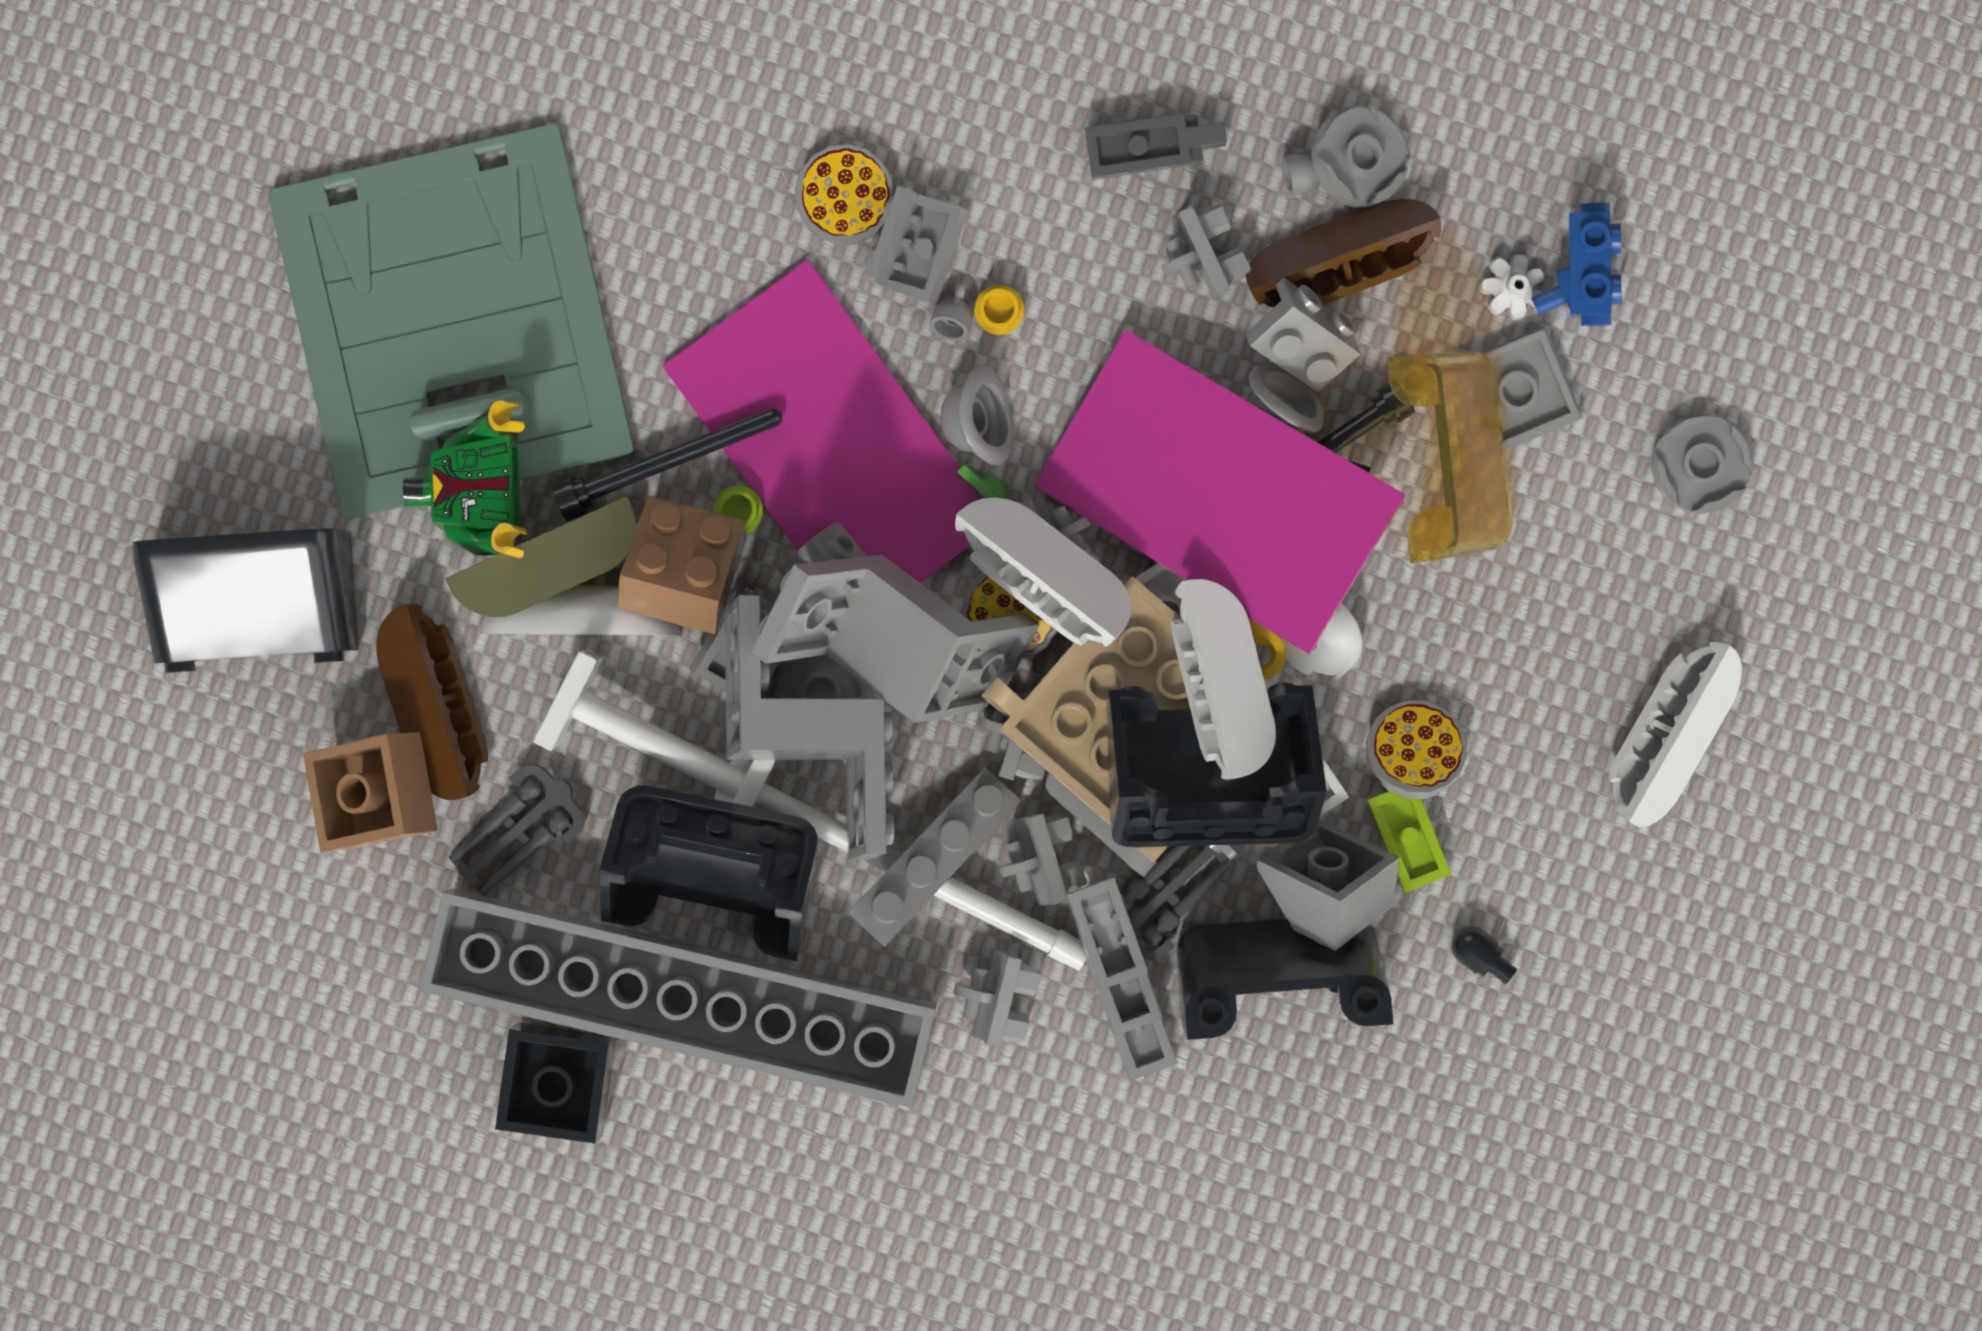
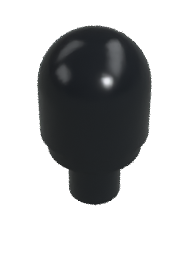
M1475 926L1463 927L1453 936L1451 950L1454 957L1474 974L1478 973L1483 977L1490 972L1506 985L1516 973L1517 968L1501 956L1504 949L1499 946V942L1481 928Z

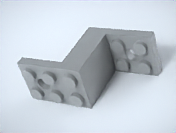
M884 555L794 564L781 581V592L771 612L765 616L759 626L760 635L751 652L764 663L827 655L913 723L995 708L981 695L996 678L1008 686L1040 624L1026 614L970 621Z
M739 595L725 608L726 760H846L848 860H869L887 854L886 845H892L894 840V819L892 814H886L885 794L892 793L893 767L891 763H885V742H891L892 716L890 712H884V699H761V691H768L769 663H764L751 651L760 635L759 626L768 614L767 609H760V595Z

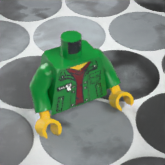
M500 400L493 403L487 415L477 419L447 439L442 449L431 452L430 477L404 478L403 480L405 506H431L432 522L438 528L444 530L447 540L475 556L503 553L512 557L522 558L524 555L523 550L513 547L515 539H521V534H527V529L521 528L519 445L510 435H504L506 432L518 433L524 430V422L510 420L512 411L521 406L519 402Z

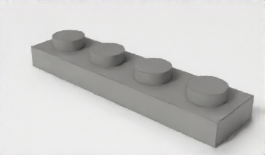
M985 767L848 913L885 947L1020 804L1021 800Z

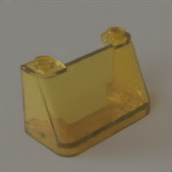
M1478 351L1413 354L1387 358L1389 381L1393 394L1399 401L1410 406H1434L1445 505L1435 506L1434 509L1420 512L1412 519L1407 535L1410 563L1436 561L1500 548L1508 541L1512 533L1513 519L1497 375L1494 364L1486 355Z

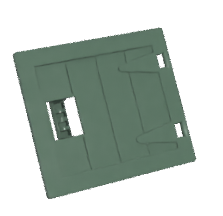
M557 124L540 126L274 188L268 192L342 516L345 519L351 520L406 507L403 499L404 478L430 477V454L435 450L441 449L438 436L462 430L477 419L487 415L492 404L500 400L519 402L521 405L519 408H515L510 416L511 421L524 422L525 425L524 430L518 432L519 438L514 439L519 445L520 480L634 453L635 448L561 129ZM507 148L506 155L509 165L481 171L476 155ZM356 184L358 200L331 206L326 190ZM499 376L505 377L507 389L440 405H430L428 396L430 392Z

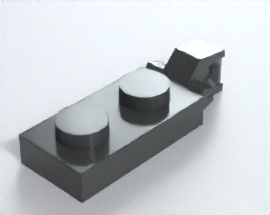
M1184 113L1085 128L1092 180L1190 166L1191 163L1203 161L1202 150L1224 147L1227 143L1224 122L1198 126L1197 115L1185 116Z

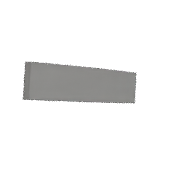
M1112 877L1066 894L1128 1079L1132 1081L1177 1064L1162 1022L1163 1017L1147 975L1149 972L1115 878Z

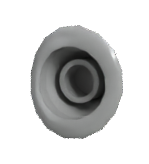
M1275 363L1261 364L1252 369L1248 377L1249 385L1253 390L1246 401L1301 433L1303 431L1309 433L1320 432L1324 426V409L1319 396L1313 389Z
M978 365L968 373L962 385L952 389L945 397L941 406V424L948 441L960 451L974 452L977 457L987 464L1002 465L1010 456L1014 441L1010 406L1000 377L991 367Z

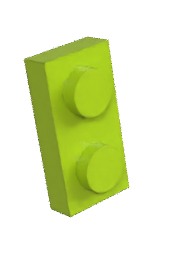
M1388 790L1366 799L1386 851L1399 857L1397 879L1404 893L1451 875L1422 799L1405 798Z

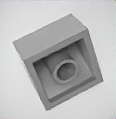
M1319 819L1316 831L1312 836L1299 842L1279 844L1257 860V870L1293 930L1335 951L1393 907L1399 857Z

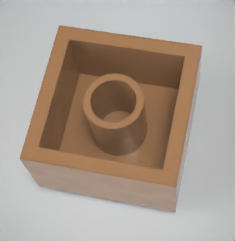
M648 495L620 573L618 609L715 634L742 555L746 521Z
M420 732L383 734L303 753L320 852L357 849L438 831Z

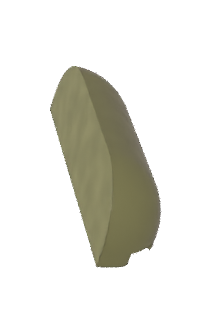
M626 496L515 546L514 548L524 551L522 558L500 553L445 578L455 598L470 611L488 617L513 615L601 575L622 562L628 554L636 531L633 508Z

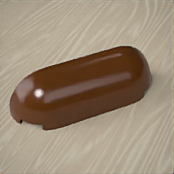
M1395 199L1380 202L1265 247L1249 263L1251 271L1246 273L1248 287L1260 305L1263 303L1274 308L1281 302L1276 284L1284 277L1298 288L1301 285L1309 287L1318 296L1322 305L1328 304L1402 276L1423 263L1420 257L1429 248L1434 237L1439 238L1441 219L1435 209L1421 201Z
M406 604L391 611L379 628L376 642L379 668L400 733L420 732L431 793L445 800L462 799L474 794L480 788L477 782L481 772V764L488 762V749L453 638L445 624L437 626L430 617L422 612L423 606Z

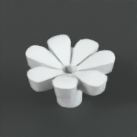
M1513 255L1510 265L1500 257L1493 259L1489 264V268L1495 276L1493 278H1483L1479 282V290L1482 294H1493L1494 296L1487 306L1488 310L1494 315H1499L1506 308H1509L1510 318L1512 320H1521L1526 314V304L1535 307L1531 297L1542 293L1536 289V285L1544 281V274L1539 268L1528 270V258L1525 255ZM1515 282L1519 284V289L1515 288Z

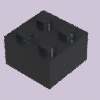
M519 1022L511 1027L508 1032L495 1130L595 1144L603 1135L617 1038L596 1033Z

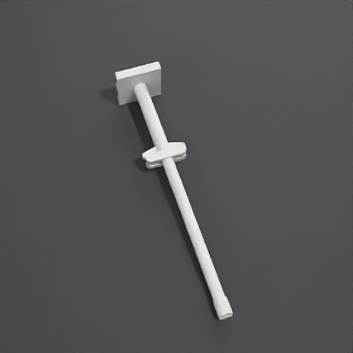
M583 649L578 652L533 743L553 751L561 745L573 719H576L716 789L714 798L716 800L749 807L755 806L759 809L805 819L814 826L819 839L848 853L847 824L765 784L775 760H732L729 763L588 692L605 657L589 649ZM886 845L887 854L863 861L886 872L903 852ZM950 877L933 895L1046 952L1047 956L1078 971L1086 960L1081 940L1074 937V935L1062 929L1058 931L953 877Z

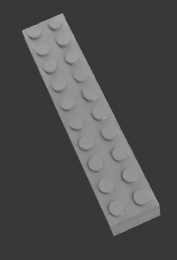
M455 888L442 892L419 991L909 1108L913 1106L937 1003Z

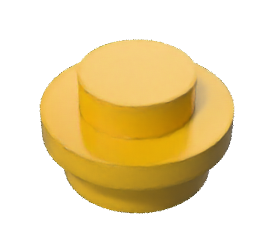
M990 286L980 293L975 302V318L980 327L990 334H1009L1017 329L1023 320V300L1009 286Z

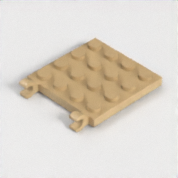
M1133 576L1124 584L1131 602L1130 618L1124 630L1110 645L1104 647L1103 643L1089 640L1083 646L1073 643L1024 701L998 678L981 695L993 707L1008 717L999 730L1110 826L1106 705L1108 691L1120 690L1127 686H1139L1156 696L1158 710L1190 709L1171 628V620L1180 619V616ZM1136 847L1151 862H1155L1167 848Z

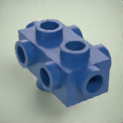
M1610 203L1579 204L1578 213H1569L1570 266L1557 268L1558 286L1531 297L1538 315L1567 304L1570 309L1571 318L1581 317V326L1612 325L1611 305L1622 304L1621 274H1611V254H1621V223L1610 224Z

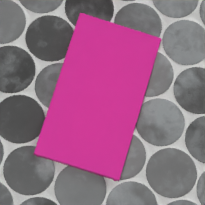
M809 260L799 263L797 268L674 358H669L666 364L662 366L709 431L768 408H777L781 411L783 419L779 426L722 449L751 489L758 494L765 508L797 551L834 522H839L866 556L884 555L921 583L971 546L964 531H956V515L965 506L982 499V497L957 472L960 469L958 464Z
M1126 329L1119 337L1117 345L1034 484V487L1083 517L1087 516L1091 522L1184 579H1204L1222 585L1240 601L1248 618L1309 655L1317 648L1319 639L1396 511L1403 505L1406 494Z

